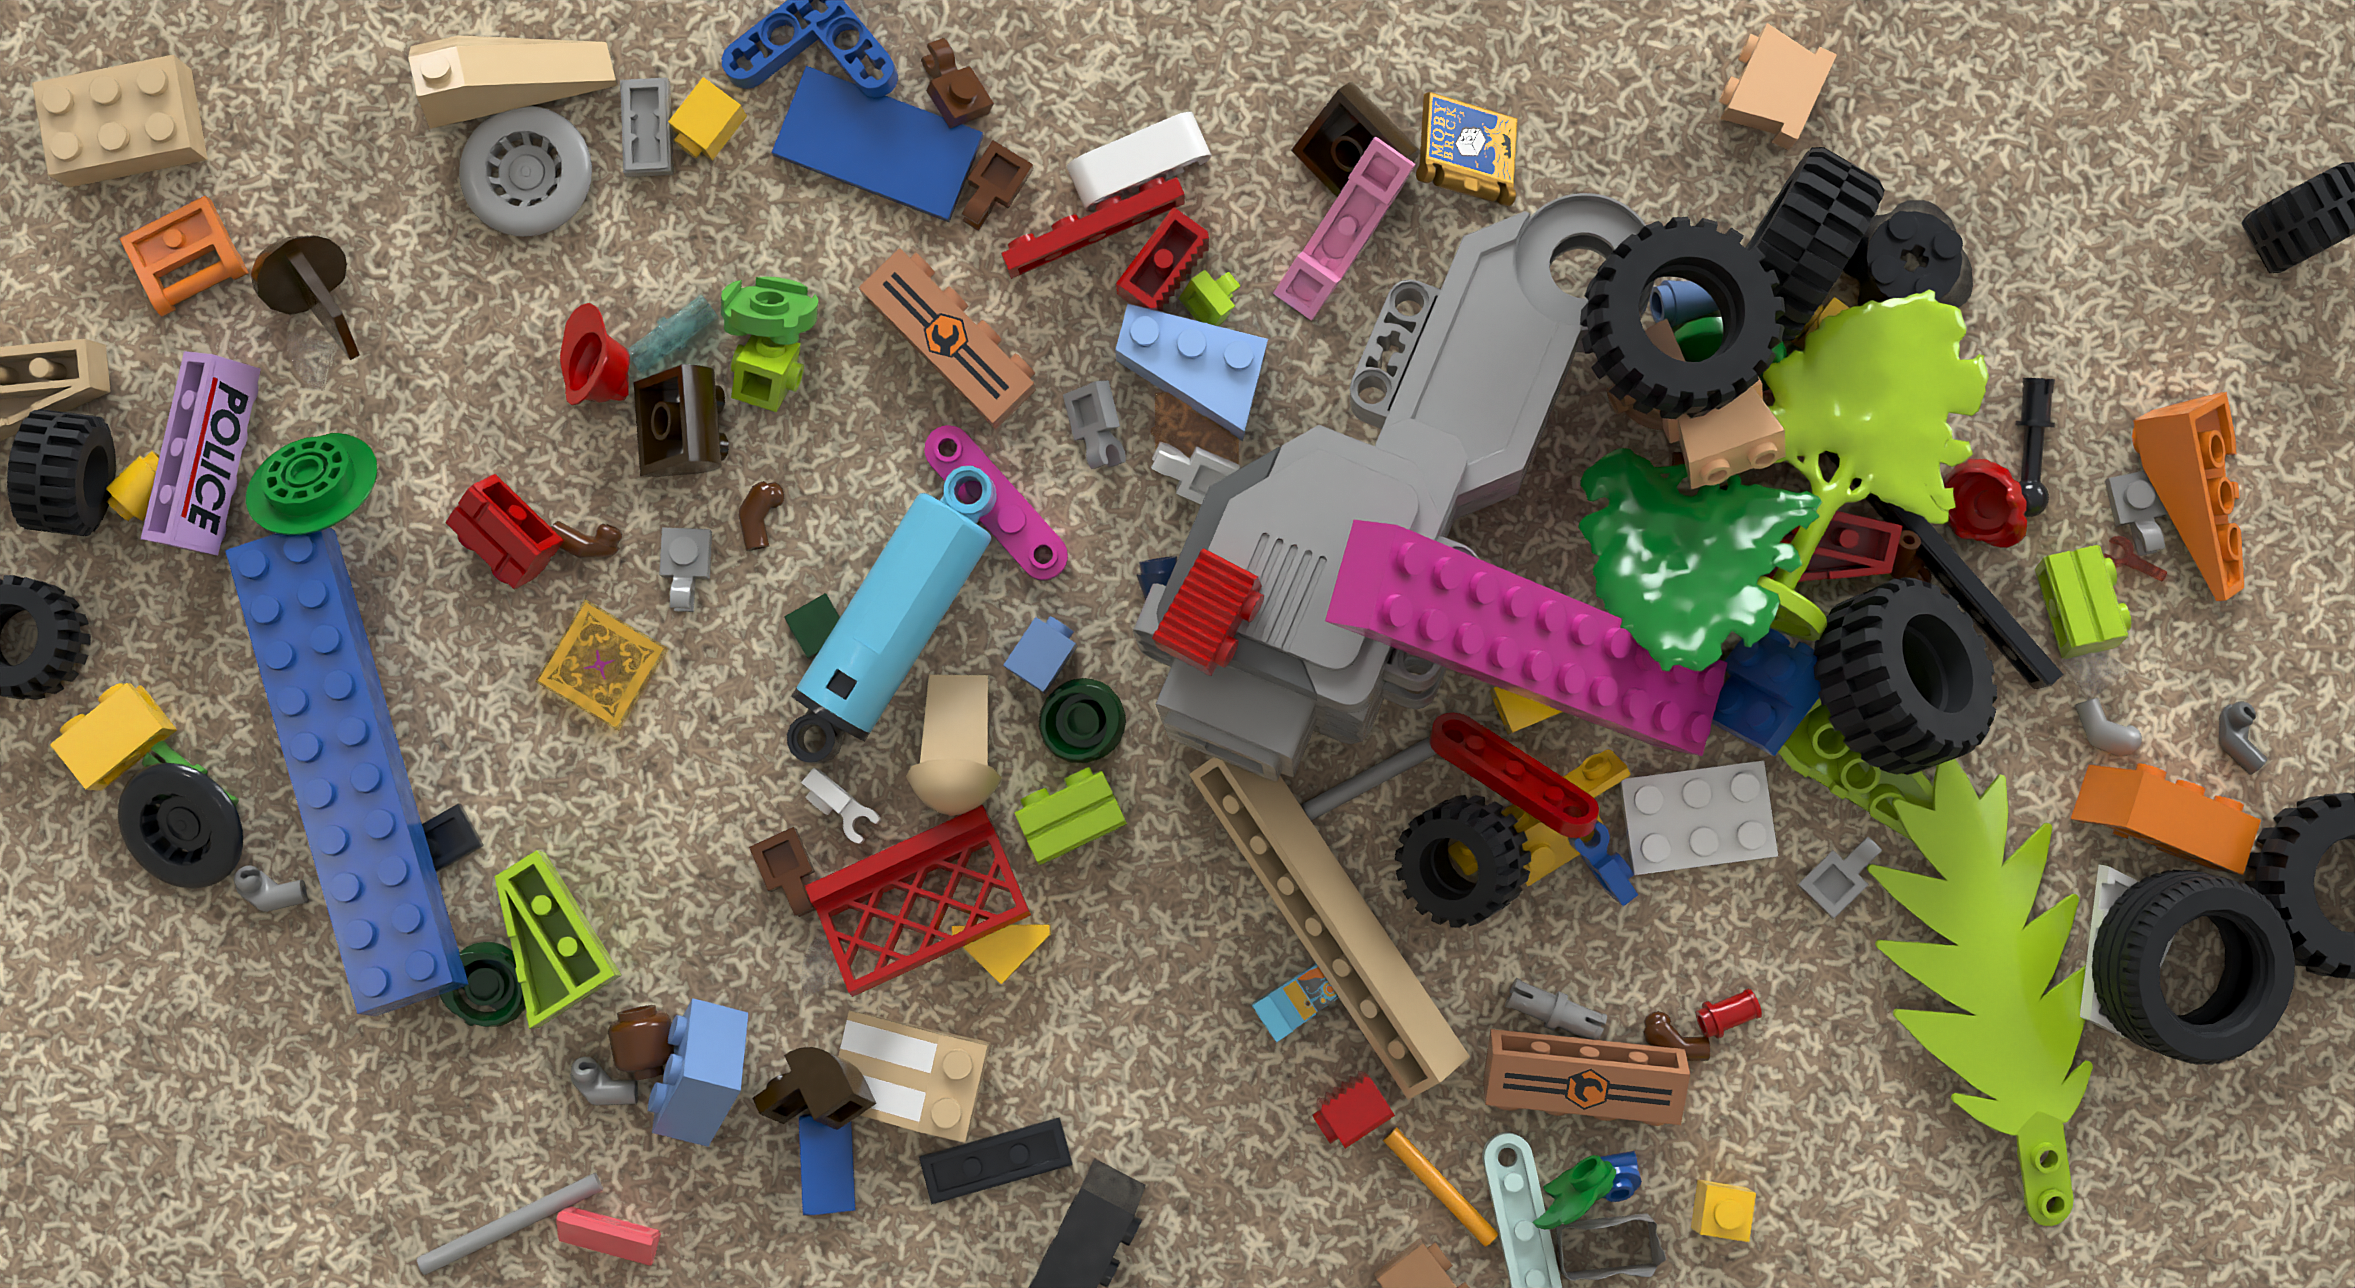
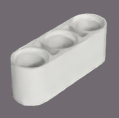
M1184 112L1087 152L1072 160L1067 165V169L1085 210L1093 211L1096 204L1114 196L1124 198L1138 192L1140 185L1158 177H1164L1165 180L1183 173V167L1197 161L1199 165L1206 163L1212 155L1192 112Z

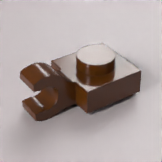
M945 38L928 43L927 48L931 54L922 57L921 62L933 80H930L926 91L949 128L951 129L989 114L994 103L972 68L967 66L959 70L957 69L954 52Z
M992 140L967 179L968 184L977 189V191L962 212L964 216L963 222L979 231L996 202L1009 208L1031 175L1033 164Z
M795 827L749 847L769 892L783 887L795 916L801 917L816 910L810 902L805 889V883L802 879L814 873L815 870Z

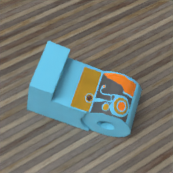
M1315 963L1251 1003V1006L1273 1039L1278 1042L1315 1016L1316 1012L1339 997Z

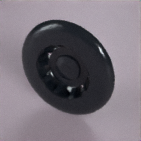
M157 763L138 771L125 785L118 803L119 829L129 852L147 872L170 885L190 889L212 886L231 874L242 854L243 829L233 802L213 779L186 765Z

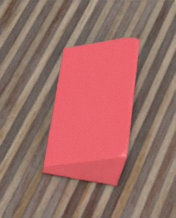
M572 1206L559 1212L556 1219L558 1239L561 1242L650 1266L653 1264L661 1236L657 1229Z

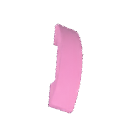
M1373 138L1349 175V180L1304 250L1296 257L1273 294L1312 321L1379 225L1416 164L1379 138Z

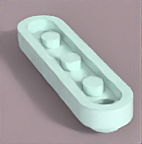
M1511 1132L1498 1133L1492 1136L1485 1144L1482 1160L1510 1287L1562 1288L1550 1229L1536 1228L1532 1223L1546 1211L1531 1147L1517 1134ZM1504 1148L1513 1149L1516 1155L1515 1161L1509 1166H1503L1498 1161V1154Z

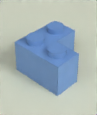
M692 998L683 1016L676 1015L674 1017L668 1036V1044L675 1045L674 1054H671L667 1061L663 1083L656 1082L654 1084L648 1102V1111L654 1113L652 1133L709 1147L741 1091L748 1012Z

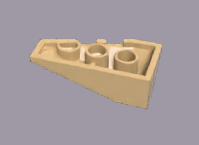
M453 36L411 46L408 57L417 98L430 129L617 86L607 42Z

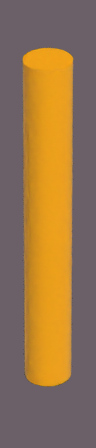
M1397 1127L1382 1140L1484 1247L1488 1246L1498 1236L1499 1233Z

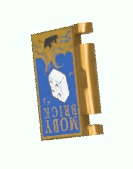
M1433 92L1425 93L1423 98L1420 162L1416 170V179L1426 184L1433 180V184L1437 187L1494 202L1497 199L1499 204L1511 206L1516 199L1514 173L1518 118Z

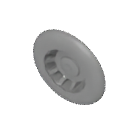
M535 106L493 114L483 121L466 142L459 167L462 193L473 213L489 227L504 234L521 237L548 233L571 219L582 206L588 194L592 177V162L589 149L576 127L556 112ZM534 138L543 140L541 148L533 145ZM523 139V145L517 147L512 146L511 143L513 141ZM505 148L507 154L502 160L497 159L496 157L499 152ZM553 148L558 152L555 160L549 155ZM493 167L499 168L498 178L491 177ZM561 168V177L557 178V170ZM503 187L506 194L498 196L495 189ZM554 187H557V188L553 191V193H552L550 196H548L549 193L552 191V189H553ZM513 200L522 202L519 206L511 205ZM542 200L541 202L532 205V202Z

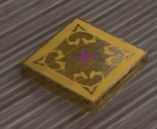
M585 599L535 682L620 731L669 648Z

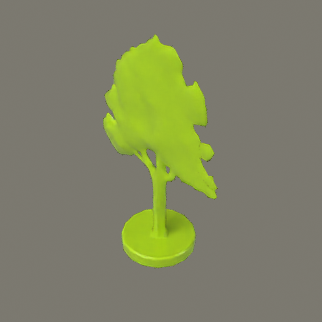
M1930 289L1922 294L1916 293L1906 298H1892L1881 303L1871 300L1863 304V306H1853L1842 310L1836 316L1828 315L1822 320L1819 328L1814 332H1810L1805 337V348L1803 351L1794 350L1787 358H1783L1780 362L1771 363L1770 367L1763 372V378L1775 398L1773 405L1767 407L1785 429L1786 457L1778 459L1774 463H1781L1785 460L1791 463L1810 481L1812 494L1819 496L1822 501L1816 510L1820 517L1812 522L1807 530L1800 526L1791 542L1798 551L1802 566L1791 573L1778 568L1773 579L1763 575L1759 577L1757 585L1779 595L1780 604L1775 619L1770 624V628L1778 632L1808 641L1820 640L1827 626L1825 614L1815 604L1795 592L1794 589L1806 570L1832 517L1845 503L1858 502L1872 493L1877 495L1883 502L1894 504L1905 511L1923 516L1928 523L1941 525L1949 521V510L1956 508L1953 497L1954 488L1944 487L1940 473V462L1954 467L1971 457L1973 452L1969 441L1953 439L1952 429L1947 423V417L1949 413L1973 416L1979 411L1986 392L1985 386L1988 382L1989 374L1986 363L1983 360L1985 356L1978 354L1974 359H1959V342L1966 335L1967 329L1961 310L1955 306L1936 301L1935 292ZM1825 451L1837 453L1840 458L1839 468L1829 483L1824 481L1818 466L1819 454ZM1803 456L1804 463L1800 461L1797 457ZM1854 478L1862 479L1860 486L1852 491L1849 488Z

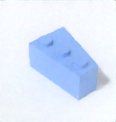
M1127 304L1116 346V361L1164 392L1175 396L1192 407L1197 413L1208 417L1230 431V434L1243 441L1268 339Z

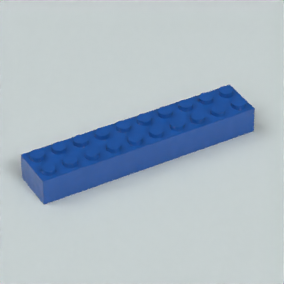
M327 528L311 534L293 536L275 533L225 550L357 1014L376 1017L469 985L335 530Z

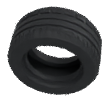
M2173 869L2172 871L2166 870L2161 873H2155L2150 877L2143 878L2140 882L2133 884L2130 889H2127L2114 902V905L2110 907L2099 927L2092 955L2094 990L2097 993V1000L2101 1004V1009L2106 1014V1018L2118 1032H2121V1035L2130 1039L2134 1044L2190 1064H2220L2226 1060H2234L2236 1057H2240L2247 1051L2254 1049L2257 1044L2259 1045L2276 1027L2287 1008L2294 985L2295 958L2292 940L2283 918H2281L2277 909H2274L2273 904L2266 900L2264 895L2257 893L2254 888L2246 884L2193 870ZM2207 916L2218 928L2225 946V968L2216 991L2203 1006L2185 1015H2176L2167 1006L2160 988V963L2168 942L2179 929L2199 917Z

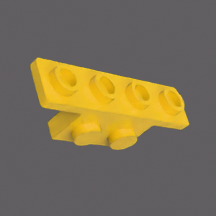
M1606 749L1601 753L1589 756L1579 767L1562 777L1595 798L1629 777L1631 773L1627 765L1611 749ZM1511 805L1501 812L1505 817L1512 813L1518 820L1513 825L1517 833L1524 831L1528 839L1527 842L1522 844L1523 850L1531 851V862L1523 866V868L1530 871L1528 881L1525 882L1527 887L1580 855L1570 845L1568 837L1552 830L1516 805ZM1598 815L1597 820L1603 824L1601 818ZM1594 830L1587 836L1580 837L1583 843L1592 839ZM1458 841L1448 848L1450 856L1465 875H1471L1478 870L1477 861L1473 853L1462 842Z

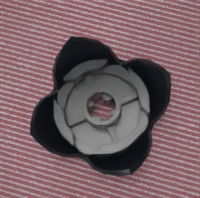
M1907 200L1898 204L1890 213L1874 215L1855 252L1843 269L1845 274L1857 279L1860 284L1858 306H1863V304L1871 300L1881 303L1892 298H1906L1912 294H1922L1930 289L1935 292V300L1939 303L1960 308L1971 297L1973 289L1972 267L1967 254L1962 248L1963 241L1961 236L1956 232L1951 218L1937 205L1925 200ZM1908 253L1914 255L1917 258L1916 261L1919 262V266L1912 272H1909L1904 268L1907 261L1900 260L1901 256H1906Z

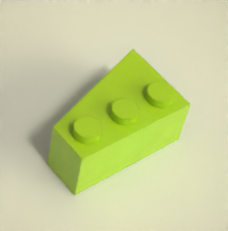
M536 850L494 876L507 934L511 940L516 962V974L518 982L521 984L529 1029L540 1028L622 976L545 852Z

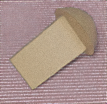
M929 674L920 763L911 766L906 778L915 795L926 806L938 813L954 816L977 808L993 794L1001 783L1002 777L993 767L989 766L988 675Z

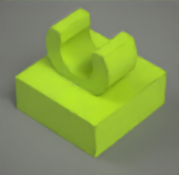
M1203 270L1189 281L1178 299L1196 321L1220 326L1235 307L1230 300L1234 297L1232 293L1241 286L1230 272L1225 273L1214 281L1209 273Z

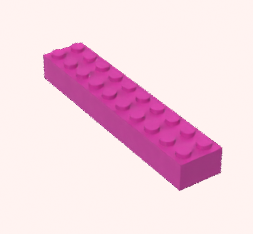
M1356 519L1352 523L1325 622L1652 746L1703 756L1728 664L1718 660L1703 671H1693L1681 665L1672 666L1670 671H1662L1659 662H1656L1650 656L1648 650L1640 646L1628 630L1620 628L1622 619L1399 525Z

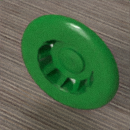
M342 433L306 437L289 443L269 456L252 476L246 491L247 510L258 525L276 534L305 535L330 528L353 514L369 497L374 488L378 473L375 454L361 439Z

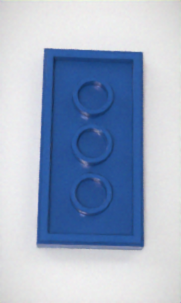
M806 66L771 153L782 160L950 222L984 135L983 132L962 124L950 129L941 116L888 96L878 98L867 96L854 83Z

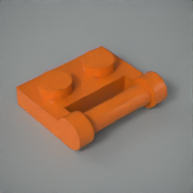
M203 196L119 238L152 306L161 317L175 311L174 305L230 277L237 280L248 274V270L240 254L237 252L212 200L207 196ZM216 249L221 259L220 261L164 288L160 277Z

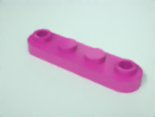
M946 425L932 431L927 437L924 447L925 456L930 466L944 481H946L947 476L954 469L961 466H974L981 469L993 481L997 500L993 509L987 515L979 518L980 522L1029 576L1041 581L1052 580L1058 577L1064 571L1068 562L1067 548L1062 539L962 429ZM946 441H952L957 445V451L951 457H944L939 451L940 446ZM978 481L965 482L959 489L958 497L965 505L973 504L981 498L982 485ZM1041 547H1047L1053 552L1052 559L1046 564L1038 563L1034 558L1035 552Z

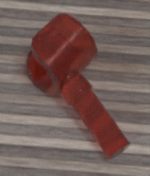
M2114 536L2109 540L2113 544L2120 545L2125 553L2123 559H2115L2109 554H2103L2104 558H2111L2115 568L2126 565L2161 582L2166 578L2167 571L2141 559L2140 556L2133 553V545L2129 539L2123 536Z

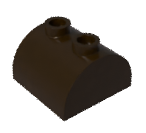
M1349 82L1337 90L1291 149L1336 197L1339 196L1348 182L1349 175L1373 138H1379L1413 163L1420 154V149L1354 82Z
M681 364L633 382L640 477L698 474L721 468V461L725 460L728 454L729 443L727 436L719 432L718 414L724 408L725 393L721 386L715 385L714 369L701 365Z

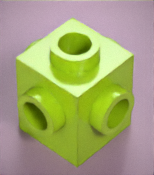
M751 335L745 346L739 344L731 362V372H734L731 398L777 412L789 390L796 392L802 380L804 364L798 363L801 343L796 342L782 345L774 343L770 337Z

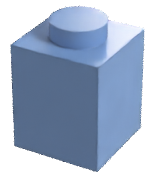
M1051 616L1046 623L1035 617L1003 666L1046 695L1077 648L1076 643L1070 640L1074 631Z

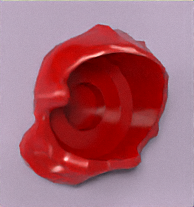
M1969 458L1965 463L1954 466L1953 470L1945 475L1943 480L1944 487L1954 488L1953 497L1956 508L1949 510V521L1946 523L1958 537L1967 540L1983 541L1991 546L2000 548L2011 547L2023 540L2027 532V518L2024 515L2027 502L2022 495L2020 483L2012 478L2008 469L1987 459Z

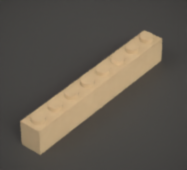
M1212 757L1191 772L1189 776L1406 1098L1409 1100L1439 1084L1470 1057L1281 776H1279L1278 781H1273L1215 757Z

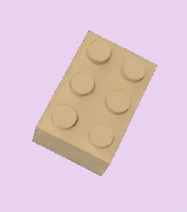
M175 55L32 83L48 176L68 188L208 160L192 69Z

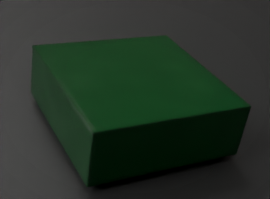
M824 593L784 616L806 657L811 659L818 654L840 619V616L828 595Z

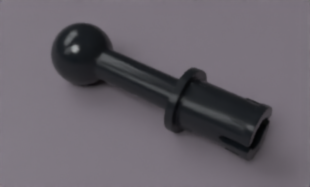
M2023 378L2021 421H2016L2015 425L2025 426L2021 481L2019 482L2022 488V495L2027 502L2024 513L2025 517H2034L2041 514L2049 502L2048 490L2041 483L2045 427L2055 428V423L2050 422L2055 379Z

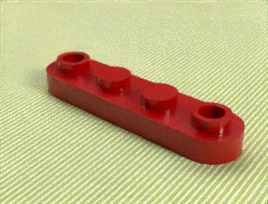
M1450 712L1442 714L1434 720L1429 742L1436 754L1563 836L1580 838L1587 836L1593 831L1599 814V806L1589 793L1467 715Z

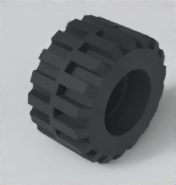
M2343 162L2247 214L2241 224L2268 273H2281L2355 234V162Z
M38 409L30 412L28 417L23 420L12 444L7 470V490L11 512L20 527H24L27 530L76 536H89L92 532L96 531L109 507L107 500L112 496L106 487L115 479L116 455L113 437L111 436L108 424L105 423L103 418L93 415Z
M4 575L3 580L0 579V635L6 622L13 615L27 610L34 618L38 630L35 649L20 664L15 666L9 664L0 648V696L25 700V698L37 700L45 698L44 693L57 694L64 689L60 683L62 680L73 682L79 675V673L72 669L74 664L85 665L88 655L79 652L81 644L91 645V634L82 633L80 630L81 626L89 624L86 614L75 612V609L80 604L75 598L65 596L64 593L66 591L58 586L16 575Z
M1466 795L1455 796L1428 809L1408 823L1410 828L1404 830L1398 840L1404 846L1395 852V861L1402 863V867L1396 870L1398 881H1405L1407 888L1402 892L1407 900L1413 897L1418 902L1415 909L1421 915L1427 912L1432 913L1431 921L1439 925L1449 920L1450 927L1461 928L1467 923L1469 926H1473L1508 906L1523 891L1520 886L1528 881L1530 871L1523 868V866L1531 862V851L1523 850L1522 844L1527 842L1528 839L1524 831L1517 833L1513 825L1518 820L1512 813L1506 817L1501 813L1503 809L1501 804L1493 801L1485 805V797L1474 795L1467 799ZM1450 838L1462 842L1473 853L1478 865L1477 883L1464 879L1453 868L1448 856Z

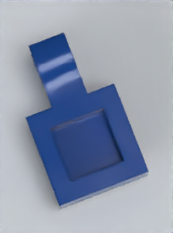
M1597 820L1593 829L1594 835L1590 841L1583 843L1580 838L1568 837V841L1582 855V859L1607 894L1619 904L1625 906L1638 896V893L1628 880L1634 876V873L1617 852L1611 856L1607 853L1610 839L1609 832Z

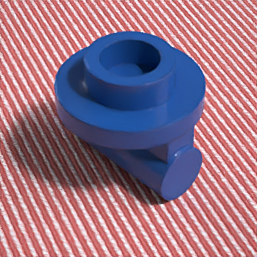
M1629 1151L1601 1156L1600 1158L1603 1161H1609L1616 1169L1613 1187L1603 1198L1611 1202H1620L1630 1198L1642 1182L1635 1152Z

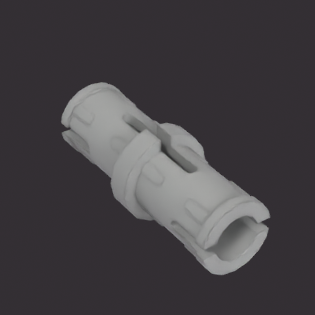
M1516 978L1509 992L1512 994L1510 997H1507L1505 1002L1506 1008H1512L1544 1021V1027L1553 1031L1558 1027L1585 1039H1600L1604 1030L1601 1025H1605L1607 1020L1606 1014L1598 1013L1567 1000L1568 995L1560 991L1554 995L1522 982L1521 979Z

